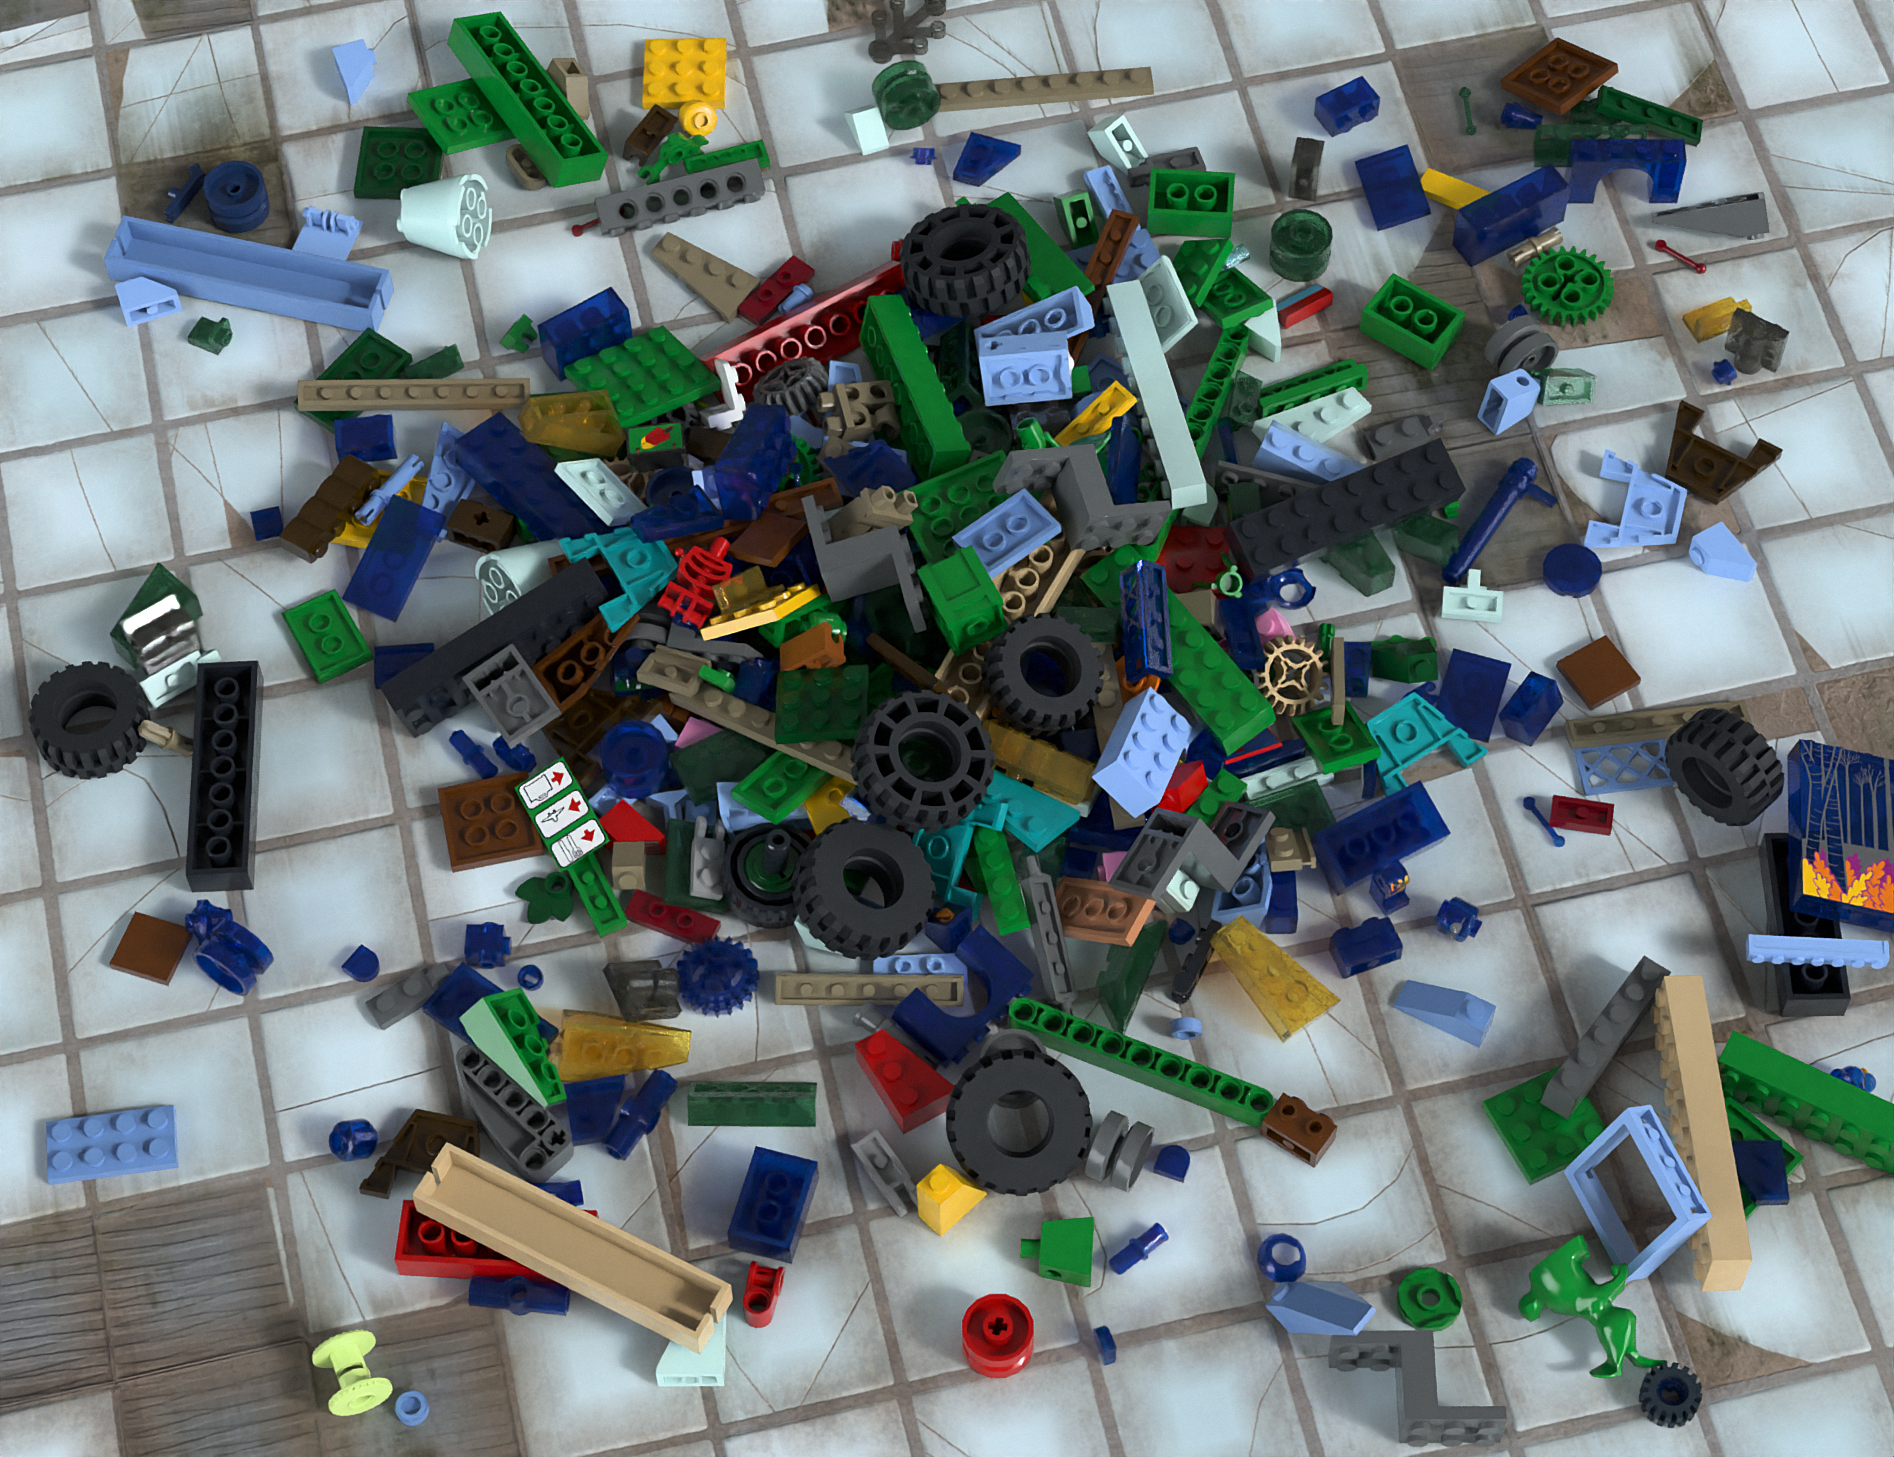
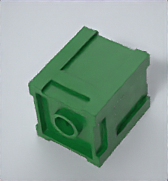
M972 545L954 551L953 556L934 565L930 562L921 566L916 571L925 590L926 597L924 599L927 608L955 658L966 653L967 650L999 636L1009 626L1003 616L1001 607L1004 605L1003 598Z

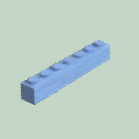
M1748 934L1745 943L1746 961L1754 963L1767 961L1774 964L1788 962L1794 965L1809 963L1814 966L1830 964L1834 967L1851 965L1854 968L1872 966L1874 969H1881L1887 966L1890 959L1888 941Z

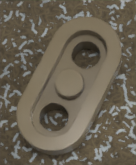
M521 144L510 146L506 151L505 162L520 184L530 190L543 188L546 185L547 179Z

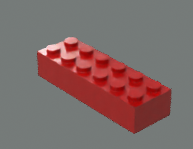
M403 1200L394 1259L399 1275L560 1284L418 1212L414 1200ZM583 1210L599 1218L596 1210Z

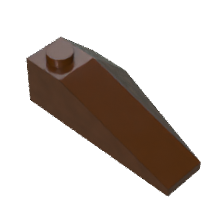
M637 612L613 633L601 614H598L531 668L561 713L585 695L640 619Z

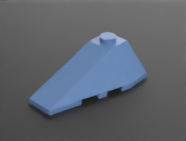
M1265 837L1231 891L1227 893L1216 890L1211 918L1221 923L1222 930L1229 938L1256 933L1268 911L1273 884Z
M1342 1281L1282 1282L1271 1292L1272 1298L1265 1305L1289 1333L1357 1336L1376 1312L1372 1305Z

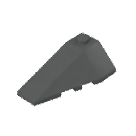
M1763 192L1728 197L1725 204L1719 205V202H1704L1697 205L1696 210H1691V207H1680L1651 213L1652 223L1738 237L1747 236V240L1764 238V233H1770Z

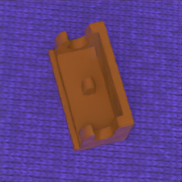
M823 622L780 645V671L837 667L846 662L842 635L840 633L835 635L834 642L831 637V625Z

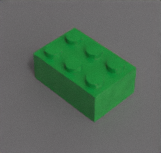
M1151 168L1147 220L1148 233L1231 238L1235 173Z
M1393 273L1363 308L1359 331L1432 371L1462 334L1465 312Z

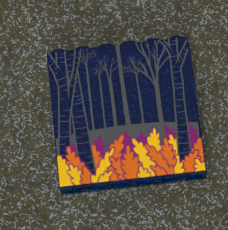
M1799 739L1787 755L1789 911L1894 934V760L1874 756L1870 753L1847 750L1839 746L1834 747L1816 743L1813 740Z

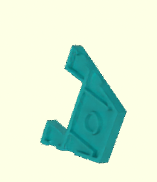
M652 523L614 529V533L597 536L596 533L585 534V538L570 540V537L559 540L560 547L571 565L584 557L589 559L600 553L624 591V595L599 606L600 614L612 633L617 631L677 576L679 566Z
M1415 692L1364 724L1380 746L1381 757L1374 759L1392 815L1417 799L1400 774L1404 769L1445 743L1464 769L1488 753V750L1483 745H1478L1467 737L1469 734L1461 728L1457 729L1444 718L1445 715Z
M993 802L986 805L978 804L965 819H961L957 825L949 829H945L942 826L938 832L926 833L924 829H919L917 833L914 832L912 842L915 846H919L922 849L926 863L929 862L933 872L931 880L935 882L936 894L945 903L966 907L961 912V916L967 920L977 922L984 897L983 894L958 887L974 827L979 825L1002 832L1008 804Z

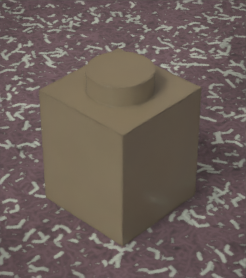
M644 841L613 842L612 874L614 890L645 889L646 854Z

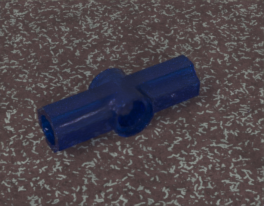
M655 1069L637 1095H631L625 1101L619 1113V1120L601 1143L602 1148L615 1159L625 1161L642 1136L650 1134L656 1127L661 1116V1110L676 1091L678 1082L664 1070Z
M473 1276L469 1286L468 1303L469 1306L509 1310L518 1316L526 1315L530 1312L566 1316L569 1311L571 1289L564 1285L530 1282L523 1276H514L510 1279ZM518 1292L527 1293L521 1300L512 1298Z

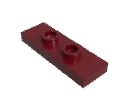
M793 255L737 307L738 314L757 327L763 325L779 310L778 306L794 292V286H799L801 283L806 284L815 276V270Z
M636 889L624 911L626 919L705 951L709 950L721 927V921L639 889Z

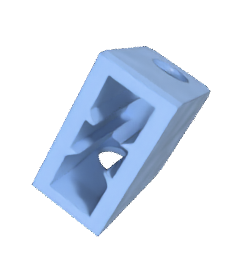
M1518 369L1490 380L1477 417L1495 436L1532 412L1538 394L1545 391L1546 387L1543 379L1539 376L1532 378L1525 370Z

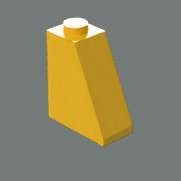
M940 1163L917 1184L918 1216L942 1237L987 1195V1192L964 1171Z

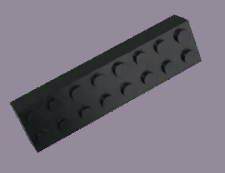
M1438 438L1234 520L1228 524L1223 535L1247 585L1250 586L1459 500L1466 491V488L1441 438Z
M584 557L379 687L395 714L412 736L416 738L421 734L429 732L433 726L446 718L453 717L468 704L478 701L462 677L512 643L531 668L535 662L551 653L600 614L599 606L611 601L612 598L586 557Z
M258 660L198 663L186 858V878L192 893L254 890L264 678Z

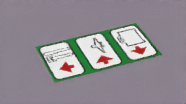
M563 756L514 788L561 872L610 841Z

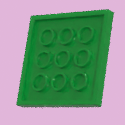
M663 325L634 338H629L613 347L603 349L594 355L579 359L575 363L564 367L565 376L620 432L721 389L720 379Z
M1003 449L906 489L907 491L914 492L918 504L917 508L911 512L913 522L907 527L926 564L931 562L934 565L953 556V552L958 550L953 545L952 537L1015 495L1008 493L995 494L992 484L1007 458Z

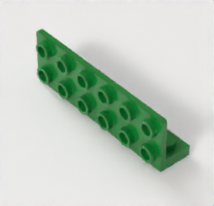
M1009 192L1004 193L987 204L988 207L996 206L1006 213H1010L1024 228L1031 260V272L1022 290L1034 304L1076 285L1084 296L1095 290L1093 283ZM965 196L955 201L956 207L959 204L968 203L969 205H977L976 203L971 204Z

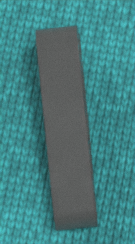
M470 1044L459 1049L456 1055V1063L464 1091L483 1131L507 1163L526 1182L532 1185L545 1183L573 1157L574 1146L570 1131L479 1047ZM469 1062H478L474 1067H466V1064ZM492 1081L500 1082L495 1087H487L488 1083ZM513 1101L522 1102L517 1107L508 1106ZM535 1121L544 1122L539 1127H530L531 1123ZM535 1162L542 1164L537 1169L528 1168L530 1164Z

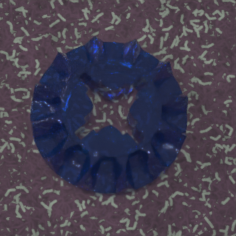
M502 735L494 740L492 744L497 757L506 766L518 772L528 771L530 773L537 765L534 754L529 752V748L520 742L511 749Z

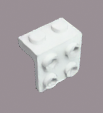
M717 358L714 359V364L720 379L725 403L699 410L698 413L700 414L701 423L709 428L720 431L732 427L731 422L744 419L742 411L746 410L742 394H737L735 383L738 382V375L734 365L730 366L727 361Z

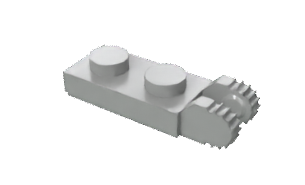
M699 815L696 820L694 839L692 841L690 895L720 900L723 896L721 867L725 853V841H723L725 826L722 819H716L713 826V839L704 838L707 818Z
M877 1129L850 1145L851 1152L884 1198H888L891 1206L900 1217L908 1213L904 1202L896 1193L902 1188H905L911 1201L918 1206L917 1187L912 1182V1176Z

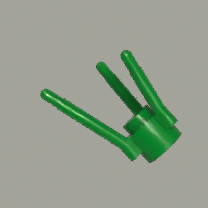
M1222 552L1220 556L1227 567V571L1220 572L1214 582H1193L1191 586L1193 588L1217 589L1220 593L1229 595L1228 602H1232L1242 596L1240 590L1242 589L1243 582L1241 576L1236 573L1237 566L1233 565L1226 553Z

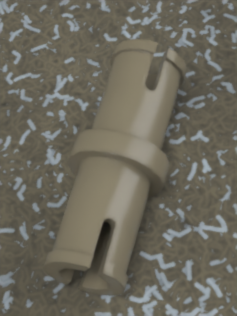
M1553 226L1537 237L1531 236L1527 238L1526 243L1506 253L1508 262L1510 263L1514 260L1511 266L1517 268L1531 258L1538 259L1539 252H1544L1563 242L1561 232L1555 234L1559 229Z

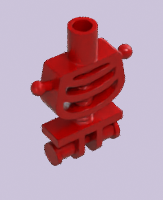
M717 536L707 551L698 546H693L688 553H685L683 548H677L675 555L682 558L677 569V579L683 587L670 581L657 607H663L670 611V615L673 617L678 612L684 615L682 622L687 623L689 621L697 625L698 629H701L714 606L713 603L704 598H719L723 595L727 583L732 584L734 587H738L741 584L739 578L730 577L733 565L723 560L728 552L727 549L731 546L725 538ZM682 603L687 605L689 608L685 609L681 607Z

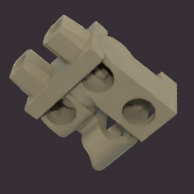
M889 380L850 383L846 385L844 383H836L832 391L819 393L816 405L818 411L832 412L833 415L826 416L823 420L825 436L833 434L845 442H849V440L864 441L871 437L873 430L879 432L884 424L888 439L893 441L901 430Z
M882 485L877 490L864 488L860 492L861 497L854 498L828 519L833 541L837 542L896 524L900 531L904 526H909L913 522L911 512L917 508L918 504L914 492L905 490L898 495L895 494L891 487Z

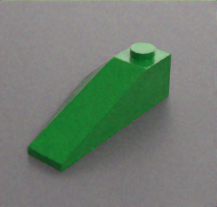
M521 987L482 997L459 1017L466 1033L472 1038L475 1045L543 1107L551 1106L567 1099L557 1068L552 1062H549L545 1052L549 1048L547 1040L539 1035L537 1025L540 1023L537 1012Z

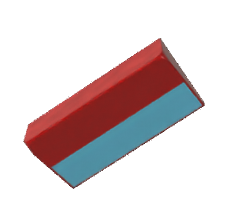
M1317 283L1276 304L1278 321L1285 329L1331 306L1333 293Z

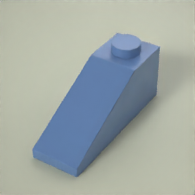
M1411 980L1406 981L1394 1003V1008L1478 1048L1493 1023L1496 1010L1495 1005L1468 992Z

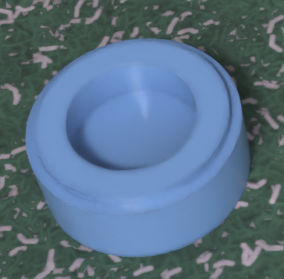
M1190 1017L1174 1019L1170 1022V1034L1174 1038L1181 1040L1196 1039L1202 1035V1022L1199 1019Z
M409 1390L397 1398L395 1412L403 1424L414 1426L422 1423L427 1418L429 1404L421 1392Z

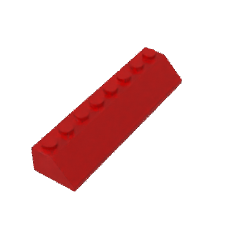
M889 261L697 358L717 377L714 359L721 358L727 361L730 366L734 365L738 375V382L735 383L737 394L741 393L745 404L754 400L752 392L754 391V385L759 382L758 379L765 376L767 371L774 369L775 365L779 366L784 361L789 362L793 358L800 359L805 356L807 358L814 357L821 365L830 362V360H834L860 347L858 339L869 296L901 295L905 305L910 308L912 320L923 315L924 312L910 298L906 290L900 262ZM722 390L713 392L719 403L724 404Z

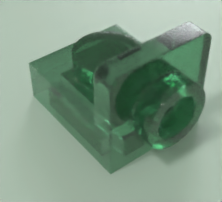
M202 316L187 338L189 344L219 355L224 346H228L231 342L233 333L227 318L222 317L219 322H215Z

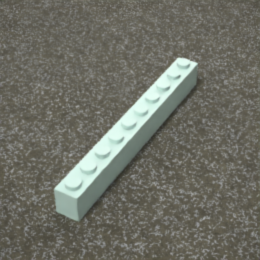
M1140 280L1107 285L1106 298H1102L1103 310L1105 315L1110 314L1111 317L1108 318L1111 335L1116 334L1117 336L1115 338L1117 354L1123 355L1121 358L1123 373L1130 376L1127 378L1129 392L1132 395H1136L1137 402L1134 404L1136 414L1143 417L1140 419L1142 433L1144 436H1149V439H1147L1150 457L1155 456L1156 458L1154 460V469L1157 478L1162 477L1163 480L1160 482L1163 498H1169L1172 510L1207 503L1206 480Z

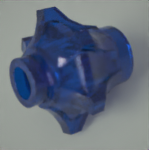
M208 899L197 900L196 908L191 913L185 915L186 932H192L197 937L199 945L210 944L214 938L232 932L231 909L216 907Z

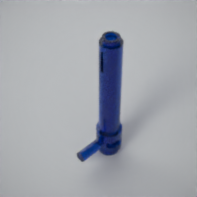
M1520 457L1509 466L1508 473H1505L1498 482V489L1443 565L1441 576L1446 582L1456 584L1462 581L1515 503L1523 499L1526 493H1529L1550 508L1555 505L1558 498L1534 483L1537 478L1538 467L1532 460Z

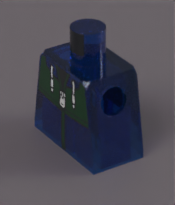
M631 647L624 653L613 655L610 686L611 692L615 696L626 698L628 695L639 696L640 700L649 701L651 698L657 699L661 693L666 694L668 690L639 682L636 672L651 653L654 654L656 650H641L638 647Z

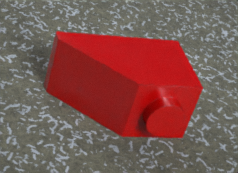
M1202 760L1175 767L1160 803L1150 808L1152 814L1156 807L1182 813L1204 792L1208 784Z

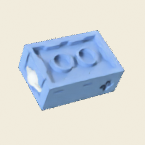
M1066 330L979 339V360L986 406L1072 398L1071 373L1074 367V360L1069 354Z

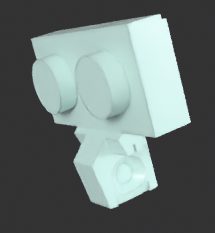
M1469 569L1467 585L1460 584V587L1444 586L1441 618L1501 623L1503 591L1487 590V587L1480 586L1481 570Z

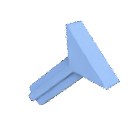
M694 788L645 795L647 805L663 811L669 852L677 857L687 853L688 850L681 808L686 805V800H692L695 797Z

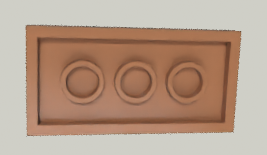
M1062 876L1054 890L1064 937L1132 947L1156 903L1153 900L1116 891L1108 882Z

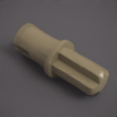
M143 720L141 725L138 726L137 731L139 735L157 743L160 749H170L184 757H190L193 754V747L189 746V744L193 746V739L175 732L173 727L168 726L165 728L150 720Z

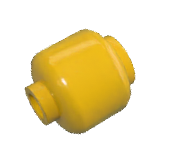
M690 100L681 106L678 112V122L683 131L692 136L699 134L707 136L715 129L717 115L711 105L701 100Z

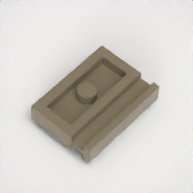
M657 644L654 654L651 653L636 672L639 682L691 697L703 682V679L698 674L702 665L712 669L711 660Z
M1282 827L1273 828L1267 832L1265 843L1271 872L1302 870V865H1310L1311 869L1316 868V857L1306 827H1302L1301 832H1293L1292 828L1286 829Z

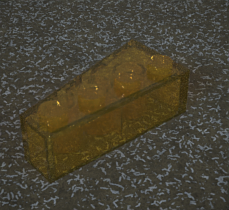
M1001 719L984 720L982 728L984 731L989 732L992 739L989 747L990 750L995 752V763L991 767L992 769H995L997 765L1006 769L1005 774L1013 779L1022 781L1023 778H1027L1033 781V787L1038 790L1050 793L1052 789L1061 793V799L1070 804L1078 805L1079 802H1089L1097 783L1092 778L1097 764L1069 751L1061 753L1058 751L1059 747L1048 741L1037 738L1034 741L1030 739L1031 735L1023 729L1018 731L1010 726L1008 727L1009 723L1003 722Z
M1242 915L1218 930L1209 941L1283 1043L1331 1011L1341 1001Z

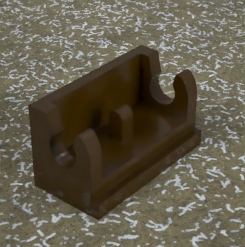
M655 104L626 139L622 157L629 161L635 155L639 159L638 165L640 167L644 166L647 158H649L665 136L672 131L678 121V117Z

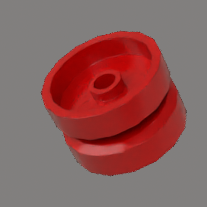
M989 1294L977 1299L967 1308L962 1320V1349L968 1364L977 1373L990 1378H1007L1019 1373L1029 1363L1034 1351V1320L1029 1309L1019 1299L1007 1294Z

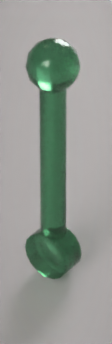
M1463 87L1459 92V96L1464 101L1468 125L1466 133L1472 136L1476 133L1477 129L1473 125L1469 96L1471 95V90Z

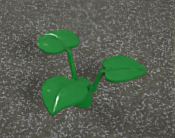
M1035 417L1027 418L1015 427L1020 439L1014 451L1061 447L1051 437L1049 431H1042ZM1109 431L1103 434L1087 436L1070 443L1069 446L1093 444L1097 454L1106 445L1112 433ZM1029 490L1028 492L1039 502L1045 491Z

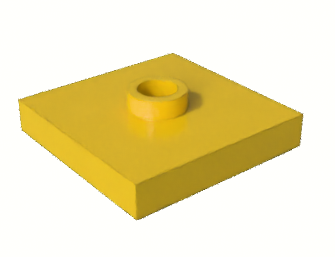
M834 776L803 802L817 836L834 822L840 823L846 818L854 817L858 821L863 817L876 819V814L869 809L870 803L867 799L863 800L857 791L859 786Z

